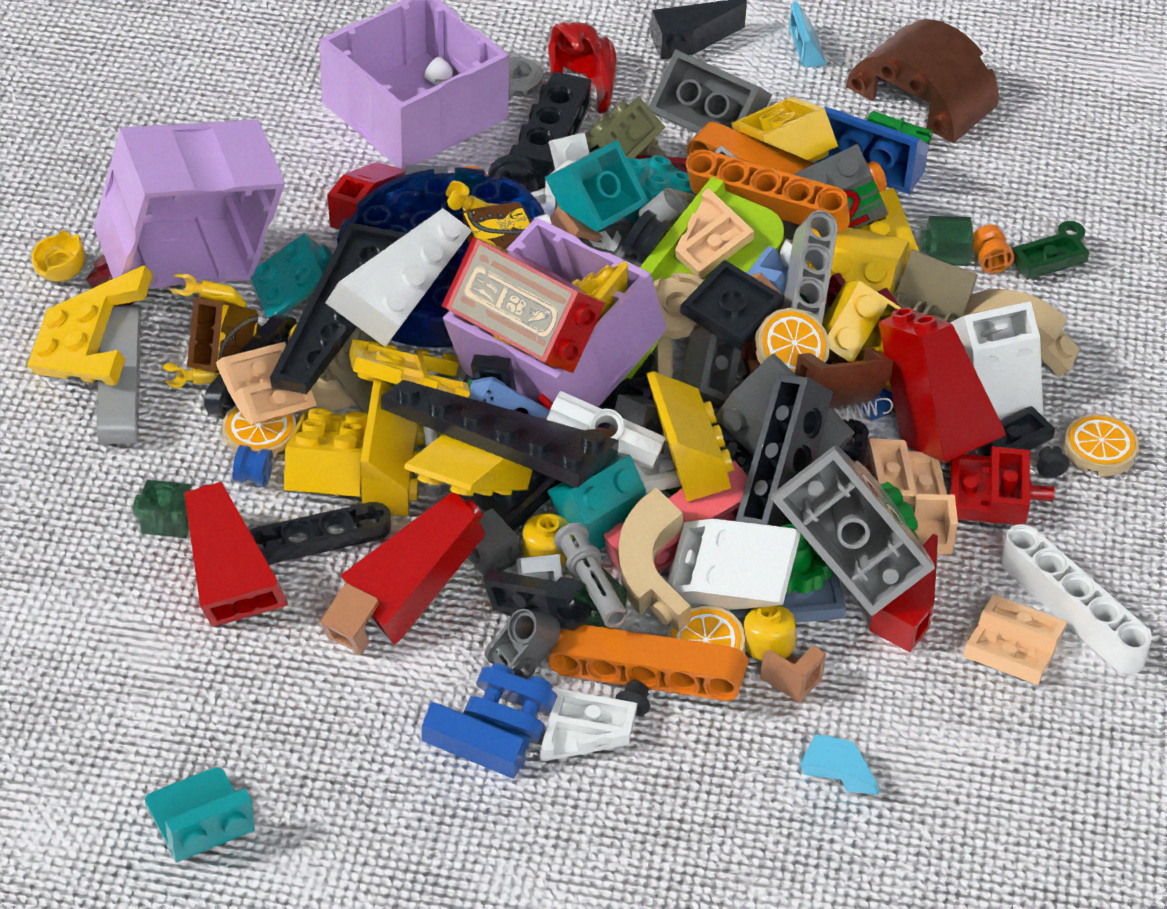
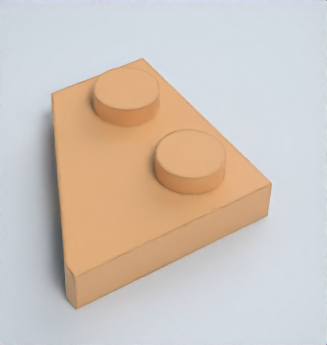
M707 188L702 194V202L696 214H692L687 224V232L682 235L675 249L676 258L694 275L703 278L723 260H727L754 239V230L716 194Z

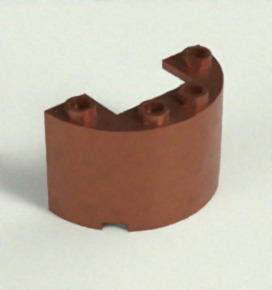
M931 19L917 20L915 23L901 28L852 69L846 83V88L873 101L877 95L880 77L930 103L926 129L933 130L934 134L953 144L997 107L999 100L995 74L992 68L987 70L980 58L984 54L980 48L957 28Z
M755 336L741 351L740 359H743L747 374L743 376V380L761 365L756 355ZM865 347L863 361L837 363L829 357L824 362L812 353L798 354L795 374L800 377L810 378L833 391L829 406L831 409L834 407L839 409L841 406L847 408L848 405L854 407L856 403L858 406H861L862 402L867 404L869 400H874L883 390L887 381L891 379L894 361L873 347Z

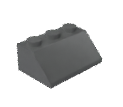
M675 49L649 108L653 113L698 133L708 122H717L733 129L731 123L766 108L772 94L757 85Z
M775 353L770 355L730 394L715 416L716 420L753 457L777 373L797 376ZM830 407L815 460L834 445L843 449L855 433Z

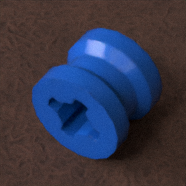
M240 445L233 463L232 475L234 482L244 483L246 480L253 481L256 486L265 487L270 479L273 466L272 450L261 449L260 451H253L250 446Z

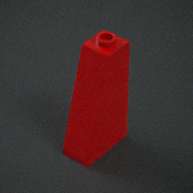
M223 483L207 484L184 492L200 607L211 626L222 625L288 606V600Z
M451 492L341 574L345 583L377 598L379 605L371 618L393 645L404 637L486 535L479 522L484 516L470 498L464 502L457 493Z

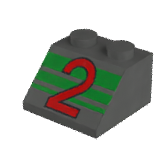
M858 144L794 174L842 189L847 194L850 214L848 228L859 229L888 215L873 175Z

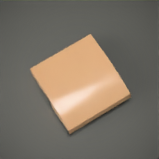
M285 342L223 357L216 362L233 401L250 425L305 411L317 406L312 390L306 395L272 388L270 376L286 346Z
M869 438L867 444L875 479L879 484L890 482L893 486L897 487L902 493L903 501L909 503L913 510L917 494L947 495L939 460L925 455L923 452L908 451L905 440Z
M993 594L981 613L978 626L966 643L963 657L1038 685L1056 651L1067 621Z

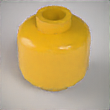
M542 513L530 518L522 530L523 557L560 554L561 567L566 564L567 558L563 552L556 548L554 537L558 530L569 524V522L560 515L552 513Z
M780 605L753 608L746 615L744 620L746 650L753 658L762 662L763 654L767 650H772L785 659L794 652L797 644L796 622L794 615L787 608Z

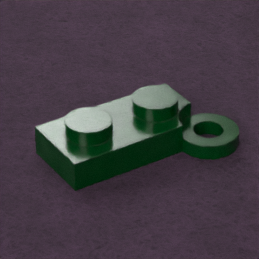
M1064 221L1058 226L1056 235L1012 247L1015 255L1013 263L1023 276L1029 280L1088 262L1089 250L1082 243L1085 237L1084 226L1075 221ZM1066 231H1074L1077 234H1068Z

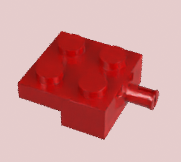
M992 446L990 457L963 454L951 460L950 495H955L957 519L1026 525L1030 500L1051 503L1054 501V486L1032 485L1030 450Z

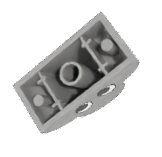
M837 445L831 447L771 494V499L871 616L935 569L929 554L906 525L902 514L887 492L860 462H853Z

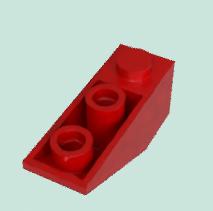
M375 162L343 174L327 195L330 227L345 231L348 223L369 226L404 180L406 170Z
M934 533L922 546L933 561L935 569L871 616L870 632L908 652L912 651L929 630L935 603L938 536Z

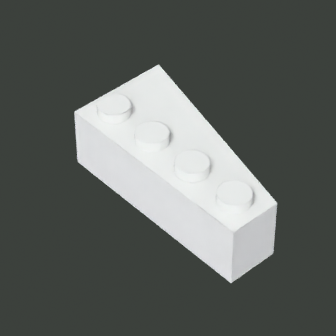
M442 208L339 281L325 303L386 347L472 230Z

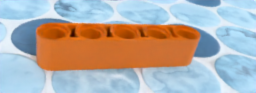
M708 122L687 145L689 155L697 150L715 152L722 145L738 159L793 175L815 164L717 122Z
M709 150L694 151L686 159L690 187L695 194H698L713 176L724 181L726 191L772 210L782 220L801 225L811 213L822 210L830 213L835 218L838 225L837 233L844 231L849 226L850 214L847 194L838 187Z
M584 624L574 631L561 629L560 638L557 644L552 647L547 661L549 667L554 672L566 677L626 686L630 681L636 680L643 682L649 690L720 701H731L738 697L749 662L744 652L731 646Z

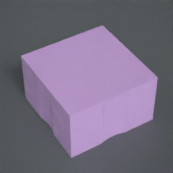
M402 0L371 18L357 21L319 39L322 103L398 168L406 170V165H416L508 118L509 55L480 31L464 23L456 12L441 0ZM436 57H441L452 67L453 75L452 78L438 85H433L424 78V73L432 60Z
M259 119L120 128L94 224V229L113 279L146 265L153 274L149 289L186 283L184 278L174 277L177 273L192 275L196 282L202 283V280L216 283L251 280V276L255 273L264 248L265 232L274 218L285 186L284 179Z
M537 217L506 249L536 262L570 283L576 279L582 281L592 271L597 274L607 264L612 267L625 261L611 253L593 249L581 242L576 236ZM625 261L629 264L627 291L625 293L620 291L615 293V304L596 324L574 373L545 365L531 355L528 356L494 338L493 334L451 311L443 317V321L463 372L472 378L470 365L474 354L511 358L518 393L545 408L547 407L539 400V395L544 394L554 403L560 391L599 407L667 330L651 273Z

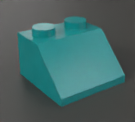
M618 139L544 177L560 209L596 232L645 206L649 202Z
M616 455L579 488L562 482L547 492L558 515L566 519L569 524H583L588 530L590 544L600 550L605 547L603 534L610 531L615 525L625 522L631 510L645 496L646 488L631 455Z

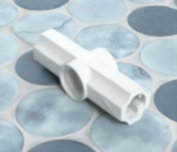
M562 391L557 395L547 420L582 430L596 429L597 425L601 423H610L617 431L610 438L619 440L618 455H631L634 462L653 469L666 440V437L623 419L615 410L598 408Z

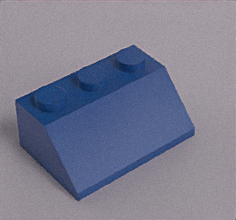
M825 106L824 108L838 147L829 150L827 157L816 162L818 163L858 144L866 163L875 161L881 166L886 176L887 187H893L897 191L910 195L925 172L929 145L914 136Z

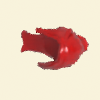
M560 22L555 24L551 30L550 41L547 47L551 75L553 71L563 73L564 67L578 74H584L588 79H592L591 83L594 84L597 92V112L599 114L607 112L611 104L616 77L617 58L614 44L608 37H599L597 30L587 23Z

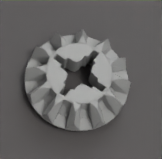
M510 57V95L513 96L515 93H520L525 96L527 91H537V87L542 84L543 79L541 67L534 61L526 58ZM517 73H519L520 77L518 79H514L517 76Z

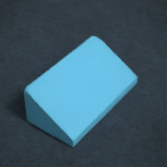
M793 1L791 4L789 29L803 67L824 66L826 61L814 27L798 1Z

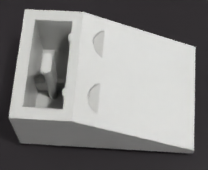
M1031 301L965 315L950 322L953 324L1000 421L1030 406H1033L1043 415L1041 343Z
M720 519L684 522L668 584L691 605V609L704 605L717 606L725 610L783 605L801 533L794 528Z

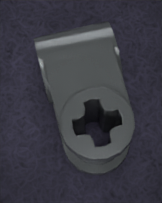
M528 609L517 610L512 614L510 620L497 637L488 644L485 649V658L491 664L498 663L511 668L516 676L529 679L547 653L557 644L561 633L560 623L557 618L549 614Z

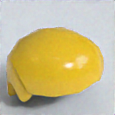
M61 230L57 236H48L36 243L31 258L34 270L39 276L51 282H67L81 272L86 263V251L79 234H76L74 237L67 231Z

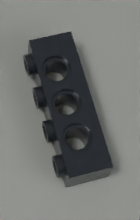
M553 71L548 83L542 84L538 104L533 103L529 114V122L522 125L519 142L517 145H512L509 155L517 154L528 158L535 167L536 179L537 177L548 175L550 169L555 170L549 141L578 133L591 105L592 79Z
M777 373L736 522L777 527L792 524L771 499V494L815 460L833 391L807 377Z

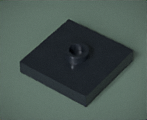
M723 260L681 304L680 313L741 351L755 336L764 319L783 306L785 296L728 261Z

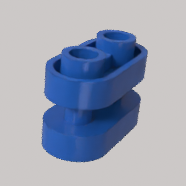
M493 663L491 667H482L476 685L485 691L483 698L470 696L463 713L530 740V742L538 743L545 724L536 718L538 712H552L558 697L552 691L553 685L535 676H531L529 680L516 676L511 668L502 664ZM500 698L521 705V711L499 704Z

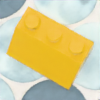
M788 97L731 123L734 130L810 161L823 159L829 155V150L838 147L825 108L794 97Z
M847 227L844 231L837 233L830 277L839 272L846 282L861 281L876 292L887 287L891 294L895 295L909 241ZM812 229L815 235L821 237L816 229ZM807 261V266L815 270L814 265Z
M654 371L646 373L661 427L666 437L686 501L689 502L731 489L728 473L733 472L734 467L728 449L720 450V448L726 447L720 426L711 425L717 423L711 402L703 403L699 389Z
M374 378L360 460L362 504L368 502L382 503L389 508L391 516L408 517L410 501L417 502L419 480L414 478L415 472L406 470L404 467L406 462L420 452L418 451V446H425L423 426L381 409V396L390 390L392 386L383 380Z

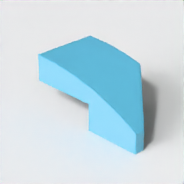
M815 734L800 762L804 775L840 779L843 782L845 791L879 794L880 789L877 781L854 742Z

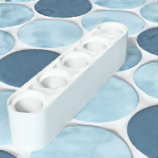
M1024 524L1012 526L1007 531L1001 558V564L1005 571L1055 616L1067 621V626L1114 669L1125 674L1140 672L1145 666L1152 641L1151 631L1039 531Z

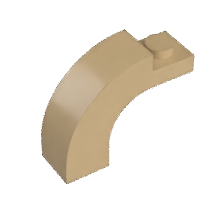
M991 289L971 295L964 316L1031 301L1040 334L1041 359L1058 377L1070 371L1080 348L1062 330L1067 318L1061 312L1035 296L1014 290Z
M655 487L635 505L624 522L618 546L619 574L624 593L639 615L651 606L652 612L660 622L665 625L670 623L679 632L690 623L691 605L660 576L655 568L654 561L659 551L682 532L683 513Z

